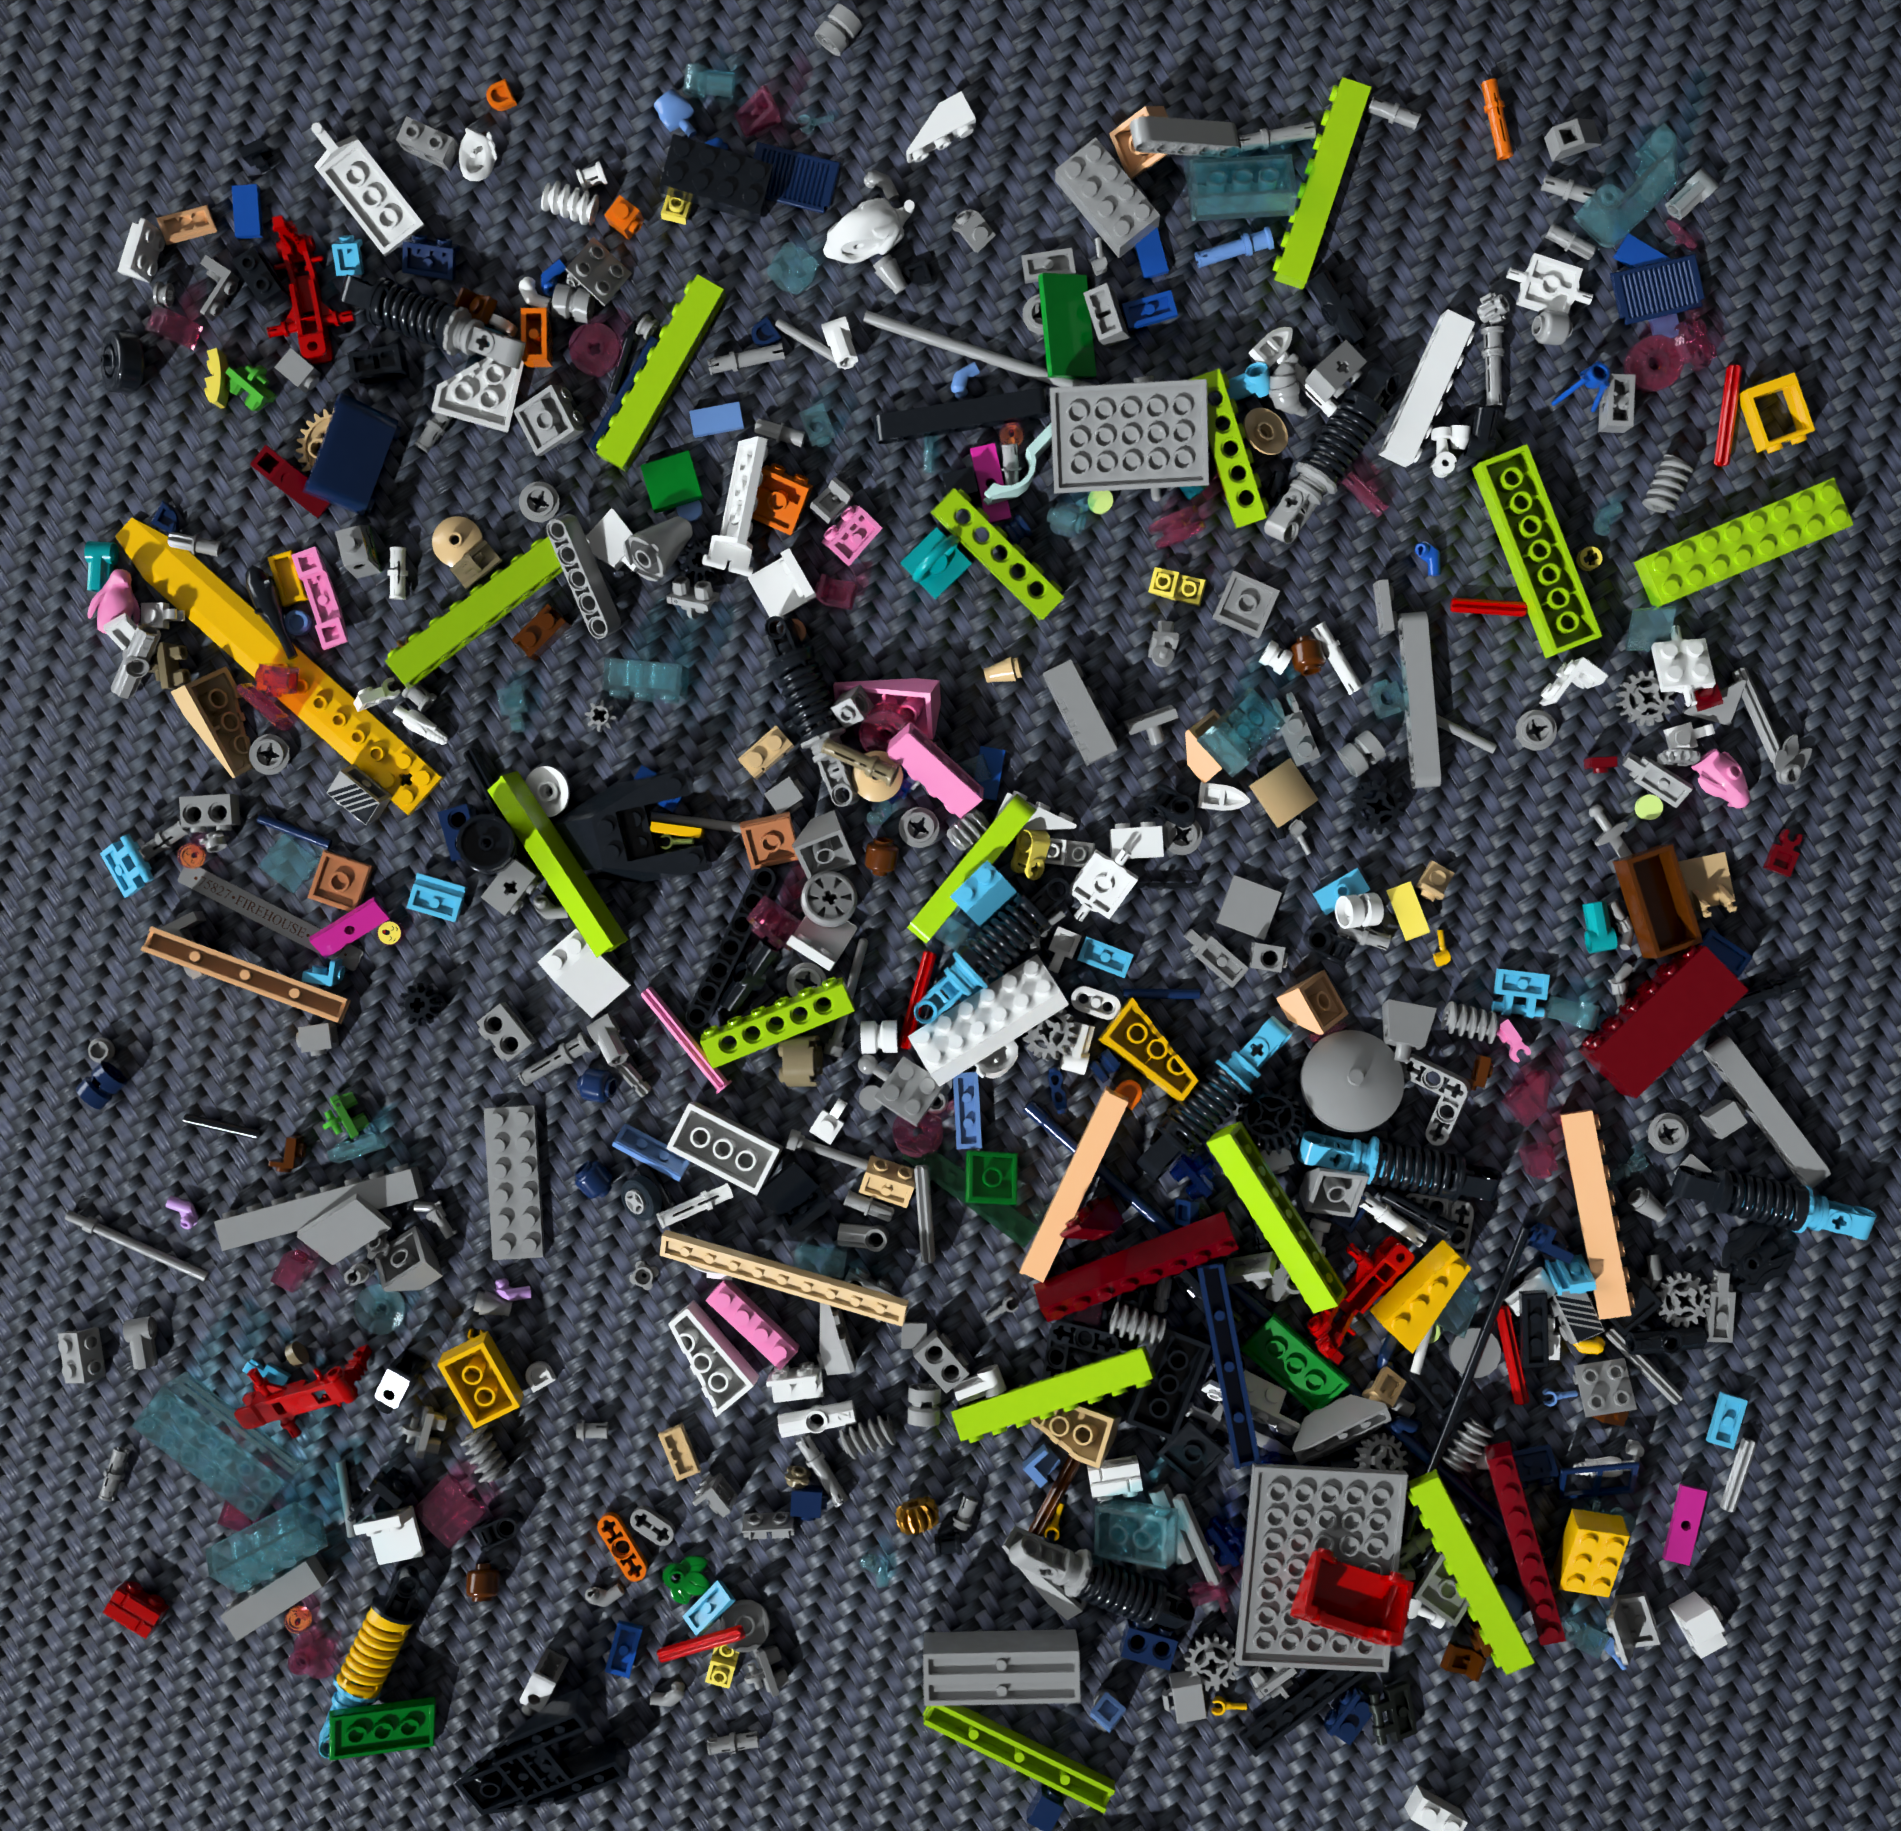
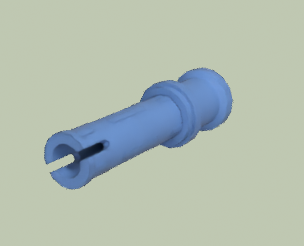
M1266 226L1262 231L1250 235L1244 233L1241 239L1195 252V260L1198 261V268H1202L1242 254L1249 257L1256 251L1266 248L1272 250L1274 249V242L1271 230Z

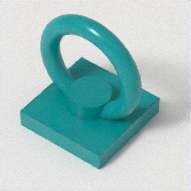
M937 527L900 562L910 573L913 580L918 582L935 600L972 565L957 548L959 538L956 535L946 537Z

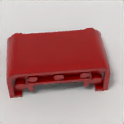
M1318 1548V1551L1312 1552L1292 1603L1290 1616L1374 1644L1402 1646L1414 1582L1405 1580L1406 1575L1391 1571L1390 1575H1379L1340 1562L1338 1558L1333 1556L1334 1552L1327 1549Z

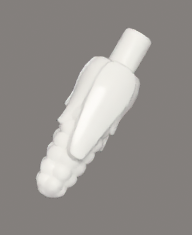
M400 705L395 707L393 713L403 719V724L409 730L441 745L448 743V736L422 713L413 709L408 711Z
M1608 1456L1597 1459H1585L1584 1462L1575 1463L1572 1468L1635 1461H1622L1619 1457ZM1631 1469L1603 1471L1602 1477H1617L1622 1475L1623 1471H1631ZM1596 1472L1578 1473V1474H1580V1475H1585V1476H1589V1475H1590L1591 1478H1594Z

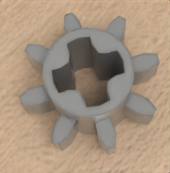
M1490 292L1480 298L1482 304L1477 307V314L1484 324L1490 322V325L1493 326L1506 320L1504 314L1509 312L1510 308L1507 299L1502 294L1497 296L1495 292L1492 294Z
M601 700L600 706L590 703L592 710L585 713L591 719L588 726L593 727L597 724L598 732H602L603 727L612 730V721L618 720L612 714L615 707L612 705L606 708V701ZM599 711L606 713L604 715L606 719L604 722L597 720L599 718Z

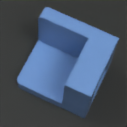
M1044 1443L1022 1462L1023 1470L1041 1488L1048 1482L1047 1475L1061 1464V1460Z
M1106 1691L1090 1711V1716L1110 1733L1126 1713V1708Z

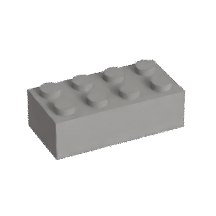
M1096 137L1055 169V182L1118 258L1133 248L1155 228L1159 227L1160 214Z

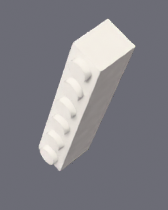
M1449 309L1440 315L1378 455L1405 468L1418 461L1423 450L1420 448L1423 439L1426 440L1432 431L1433 425L1430 423L1433 416H1437L1443 406L1441 398L1444 392L1447 393L1453 384L1454 379L1451 378L1453 371L1460 367L1464 359V355L1461 353L1464 347L1468 346L1475 334L1472 331L1475 324L1474 321Z

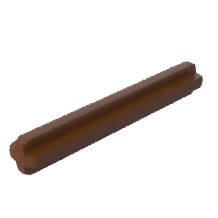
M1070 1455L1068 1456L1033 1520L1029 1532L1040 1537L1043 1535L1082 1462L1075 1460Z

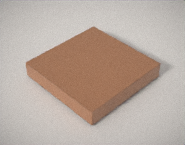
M790 812L739 822L751 870L798 860L792 846L796 840Z
M323 850L307 898L350 912L361 905L374 866Z

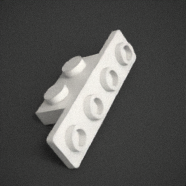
M1245 1370L1244 1377L1253 1419L1259 1423L1275 1427L1276 1431L1283 1435H1293L1299 1431L1301 1424L1279 1414L1287 1391ZM1213 1380L1206 1382L1201 1390L1207 1393L1209 1398L1215 1401H1222L1219 1384Z

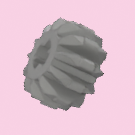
M973 808L963 818L956 820L947 830L946 835L950 842L962 851L981 838L990 824L982 812Z

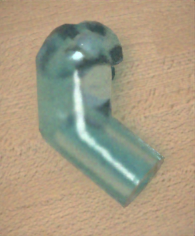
M1616 501L1596 512L1593 523L1595 534L1606 536L1610 533V519L1623 512L1620 502Z
M892 798L880 802V805L873 812L870 811L867 814L869 824L881 825L892 815Z

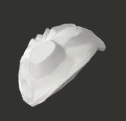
M466 128V134L459 147L460 169L463 177L469 181H481L491 174L494 163L497 160L495 143L490 132H487V135L484 136L474 129Z
M1014 1040L976 1063V1073L981 1078L988 1077L992 1079L1005 1074L1014 1065L1018 1057V1045Z

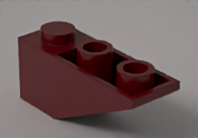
M265 445L250 463L254 469L319 519L331 503L303 493L302 491L308 477L269 446Z
M1109 1195L1102 1199L1096 1196L1085 1203L1086 1207L1075 1213L1076 1217L1065 1223L1066 1228L1059 1235L1061 1238L1097 1240L1115 1232L1123 1224L1124 1219Z

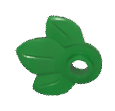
M694 1555L688 1556L681 1563H672L664 1569L663 1581L670 1588L671 1597L676 1602L688 1604L691 1595H702L711 1587L708 1579L702 1574L708 1563L706 1558ZM674 1574H680L677 1580L671 1579Z

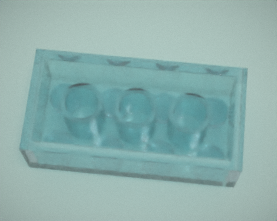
M1291 154L1188 161L1186 184L1191 221L1294 215L1298 191Z
M295 1501L205 1549L209 1577L239 1594L249 1590L252 1586L263 1580L270 1579L274 1574L294 1566L304 1558L315 1555L319 1550L327 1547L328 1544L323 1520Z

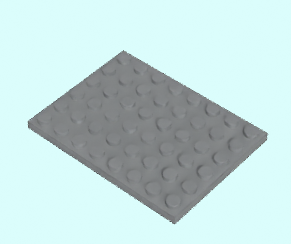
M1253 1463L1235 1650L1236 1665L1388 1672L1391 1646L1374 1644L1290 1616V1612L1312 1552L1318 1551V1548L1333 1551V1556L1338 1558L1340 1562L1379 1575H1390L1391 1571L1398 1573L1408 1480L1406 1471L1280 1464L1259 1465Z

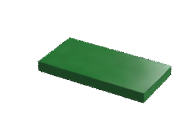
M1039 274L1038 282L1048 378H1095L1096 366L1091 316L1083 294L1088 291L1087 275Z
M1275 1313L1240 1344V1350L1311 1412L1326 1407L1351 1383V1379Z
M435 1697L329 1711V1761L435 1746Z

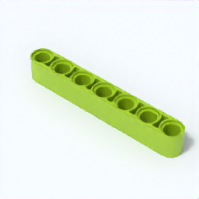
M1016 794L907 928L927 944L958 906L950 896L986 861L992 865L1037 810L1020 795Z

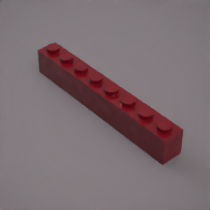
M1223 1211L1044 1280V1282L1036 1283L1033 1286L1040 1310L1047 1322L1059 1320L1073 1312L1085 1310L1094 1304L1106 1302L1123 1293L1132 1292L1141 1286L1155 1283L1170 1275L1179 1274L1183 1270L1196 1265H1203L1209 1260L1226 1256L1239 1248Z
M1507 1441L1484 1446L1487 1464L1540 1645L1564 1642L1566 1637L1563 1622L1511 1443Z

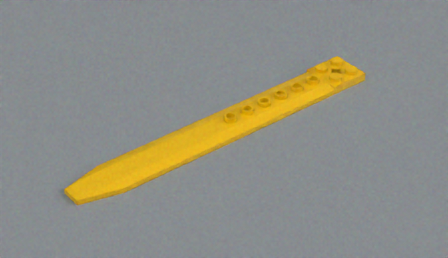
M131 518L115 537L144 580L179 611H185V616L349 763L356 765L393 796L391 801L407 815L411 816L443 780V777L371 712L367 709L358 712L353 704L355 698L294 644L293 646L298 656L288 660L278 637L269 625L261 619L260 615L254 613L255 609L188 550L170 547L167 535L134 518ZM410 773L412 775L410 780L413 783L411 785L405 784L403 786L401 783L402 775H408Z

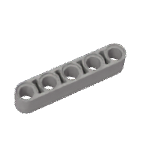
M1141 116L1129 123L1134 148L1137 152L1227 158L1241 151L1236 125L1232 122Z
M565 514L549 521L547 524V534L590 634L597 639H602L618 631L621 626L620 617L578 519L572 514Z

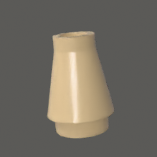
M1009 657L990 667L984 668L987 683L1017 681V678L1023 677L1018 657Z

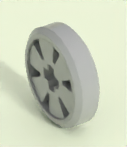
M823 871L817 873L804 885L801 893L802 910L807 918L816 925L827 928L840 926L851 918L856 909V889L846 876L838 872ZM825 894L835 897L832 905L828 901H823L826 896Z

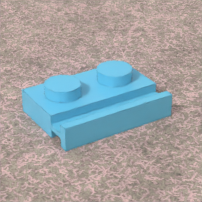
M417 873L407 908L448 921L458 922L465 899V892L468 887Z
M1581 1254L1574 1255L1571 1264L1556 1259V1262L1545 1260V1269L1559 1296L1564 1291H1569L1570 1294H1582L1587 1291L1596 1290V1281Z

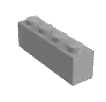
M314 1553L307 1558L303 1555L289 1564L291 1566L290 1569L285 1572L282 1569L276 1571L268 1577L270 1581L265 1585H262L260 1582L247 1591L248 1596L243 1599L238 1596L226 1604L228 1609L220 1617L236 1641L309 1596L330 1579Z

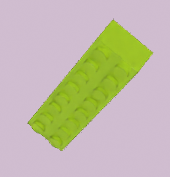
M1528 444L1478 463L1472 469L1522 600L1527 604V612L1545 659L1602 637Z
M1831 478L1634 562V565L1652 608L1655 609L1854 524L1834 478Z

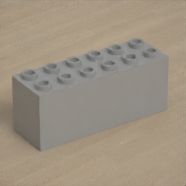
M1076 1629L924 1632V1706L1080 1703V1663Z

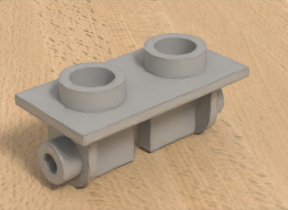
M790 1512L744 1514L742 1533L744 1538H749V1540L767 1539V1532H772V1538H790V1536L795 1535L794 1516H790Z

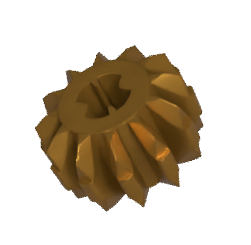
M927 1496L903 1502L896 1509L897 1525L905 1535L924 1533L939 1523L937 1504H935L934 1499Z

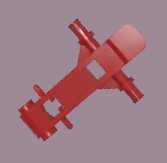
M282 215L272 217L273 231H278L279 238H281L279 242H276V249L279 257L284 259V263L274 265V269H287L291 282L288 286L293 307L286 320L281 322V325L267 327L269 338L281 335L290 337L291 333L297 332L300 352L304 358L308 359L312 365L329 363L333 360L334 355L327 326L335 325L338 327L341 326V323L355 321L354 312L349 310L338 313L337 311H332L322 302L315 262L322 261L324 258L323 256L313 257L312 251H316L313 236L306 233L299 235L293 221H287ZM305 261L307 266H304V269L309 271V275L297 277L298 269L295 268L294 264ZM315 312V315L305 317L304 315L307 313Z
M1388 1236L1377 1247L1370 1258L1366 1251H1361L1353 1243L1349 1244L1355 1252L1349 1247L1346 1248V1252L1355 1258L1357 1269L1356 1274L1344 1286L1347 1294L1337 1307L1322 1311L1308 1322L1309 1332L1317 1338L1315 1343L1318 1350L1337 1365H1339L1344 1357L1339 1351V1346L1342 1344L1346 1332L1348 1331L1352 1336L1356 1335V1332L1350 1327L1354 1316L1358 1312L1364 1314L1378 1297L1386 1295L1399 1282L1395 1279L1414 1261L1413 1253L1393 1236ZM1372 1276L1376 1277L1371 1284L1367 1283ZM1340 1307L1345 1313L1334 1323L1332 1320L1335 1314L1339 1312L1338 1309Z
M368 1344L359 1347L353 1353V1359L348 1360L349 1364L345 1365V1369L336 1366L330 1369L327 1374L322 1375L319 1369L315 1368L314 1373L317 1379L309 1384L306 1379L282 1386L269 1383V1380L266 1377L263 1378L257 1368H253L247 1375L254 1383L253 1388L255 1391L246 1393L243 1396L242 1401L246 1406L238 1408L234 1416L245 1429L257 1428L269 1422L280 1420V1426L283 1429H287L292 1438H296L302 1431L295 1423V1415L334 1404L341 1407L342 1402L348 1404L358 1397V1388L354 1383L355 1381H361L362 1378L360 1376H364V1372L368 1371L367 1361L372 1350ZM325 1390L326 1393L322 1394L320 1399L314 1394V1392Z

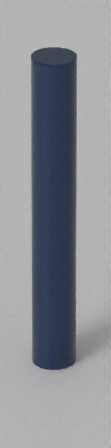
M260 813L257 818V823L323 848L330 849L333 841L331 839Z
M1123 989V999H1130L1132 997L1134 999H1200V989Z

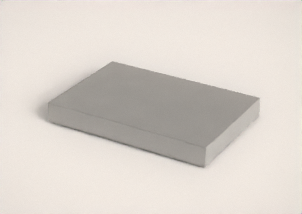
M356 1193L298 1230L297 1237L331 1265H334L391 1229L392 1222Z

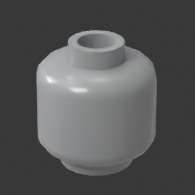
M1544 310L1539 316L1535 317L1532 323V335L1540 344L1561 345L1571 336L1573 331V324L1570 321L1569 315L1562 311Z

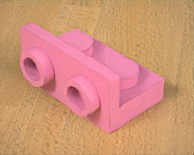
M857 505L849 506L843 511L840 516L842 519L836 526H831L825 532V538L821 542L848 566L853 563L882 529L862 507Z

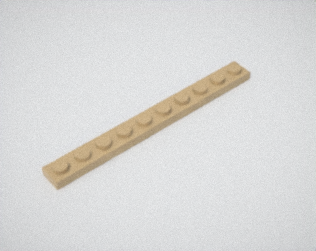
M665 1230L662 1234L660 1256L902 1327L904 1325L909 1300L669 1230Z

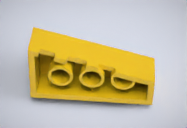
M1134 998L1128 999L1098 1040L1174 1099L1184 1101L1199 1080L1180 1056L1168 1044L1169 1042L1160 1034L1149 1017L1140 1009Z
M1442 1239L1370 1309V1312L1384 1328L1413 1354L1471 1267Z

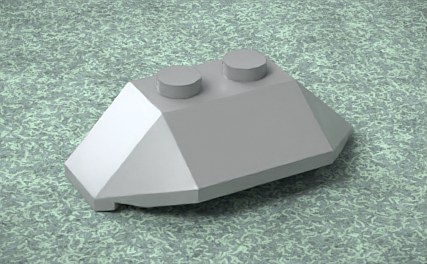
M1350 1394L1346 1397L1338 1398L1332 1404L1322 1409H1316L1310 1415L1304 1417L1292 1449L1300 1465L1308 1461H1315L1367 1437L1381 1428L1383 1424L1391 1421L1392 1418L1385 1403Z

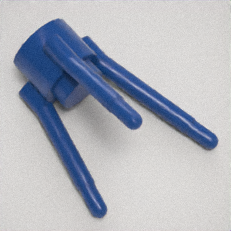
M1596 361L1592 366L1580 372L1579 376L1582 378L1553 400L1552 406L1557 405L1585 384L1590 389L1600 388L1591 408V412H1595L1605 390L1610 386V383L1607 381L1610 377L1609 368L1600 361Z

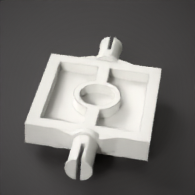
M1534 253L1525 272L1510 267L1506 276L1507 279L1520 282V293L1516 305L1540 313L1544 310H1553L1568 314L1575 300L1590 305L1593 294L1579 290L1582 268Z
M1677 625L1676 628L1672 626L1669 628L1671 641L1655 642L1651 647L1661 692L1675 691L1683 693L1685 705L1687 707L1690 704L1695 706L1697 701L1694 692L1699 689L1713 688L1716 683L1706 639H1682L1680 626Z
M1122 848L1115 859L1107 857L1097 849L1093 852L1070 885V894L1076 897L1082 904L1074 914L1076 919L1079 918V921H1083L1090 910L1099 912L1108 919L1111 918L1138 881V876L1127 870L1124 866V863L1131 855L1129 850L1126 852V848Z

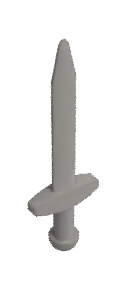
M1598 804L1592 806L1589 809V815L1595 818L1603 830V833L1596 839L1595 845L1600 846L1609 842L1619 858L1632 855L1620 836L1628 826L1627 822H1621L1612 826L1603 813L1604 808Z
M1189 1402L1185 1413L1186 1417L1192 1416L1206 1422L1204 1428L1210 1434H1213L1216 1428L1228 1433L1225 1418L1221 1417L1223 1413L1221 1402H1218L1210 1413L1195 1407L1194 1403ZM1255 1431L1258 1446L1275 1453L1290 1456L1294 1454L1292 1450L1278 1440Z

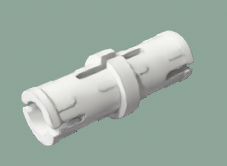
M390 547V570H387V575L390 576L389 599H406L405 589L408 571L406 570L405 547Z

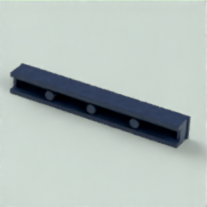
M1221 1259L1210 1260L1203 1265H1196L1233 1463L1237 1470L1244 1466L1253 1465V1463L1261 1465L1224 1266Z

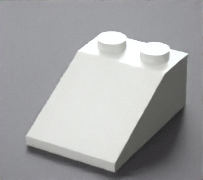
M578 928L572 931L538 961L553 981L592 1019L631 986L605 954L598 958L595 956Z

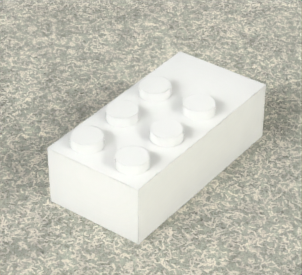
M693 1101L688 1104L666 1149L758 1195L762 1186L767 1182L784 1147Z

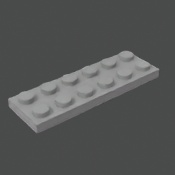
M536 1105L484 1108L492 1258L493 1260L544 1257L545 1244Z

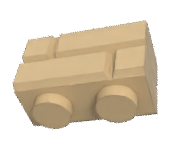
M774 726L740 756L738 760L758 780L784 757V753H788L795 746L777 726Z

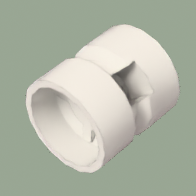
M1376 893L1345 895L1337 899L1335 915L1338 924L1344 929L1357 928L1361 925L1363 927L1375 926L1382 922L1384 908L1381 898Z
M885 1020L880 1025L876 1021H861L862 1054L876 1053L878 1049H882L884 1053H898L897 1020Z

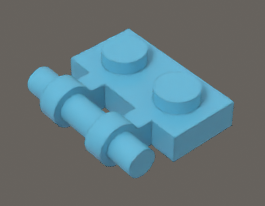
M130 834L122 836L120 838L121 841L112 843L100 853L124 898L134 895L145 886V883L154 880L149 862L144 861L139 852L141 849L139 844L133 841Z
M1497 968L1494 994L1504 996L1502 1002H1492L1491 1010L1501 1012V1015L1506 1016L1519 1014L1523 1015L1524 1018L1531 1019L1534 1016L1543 1017L1545 1009L1544 1007H1537L1536 1000H1547L1550 975ZM1514 996L1526 997L1525 1005L1513 1004Z

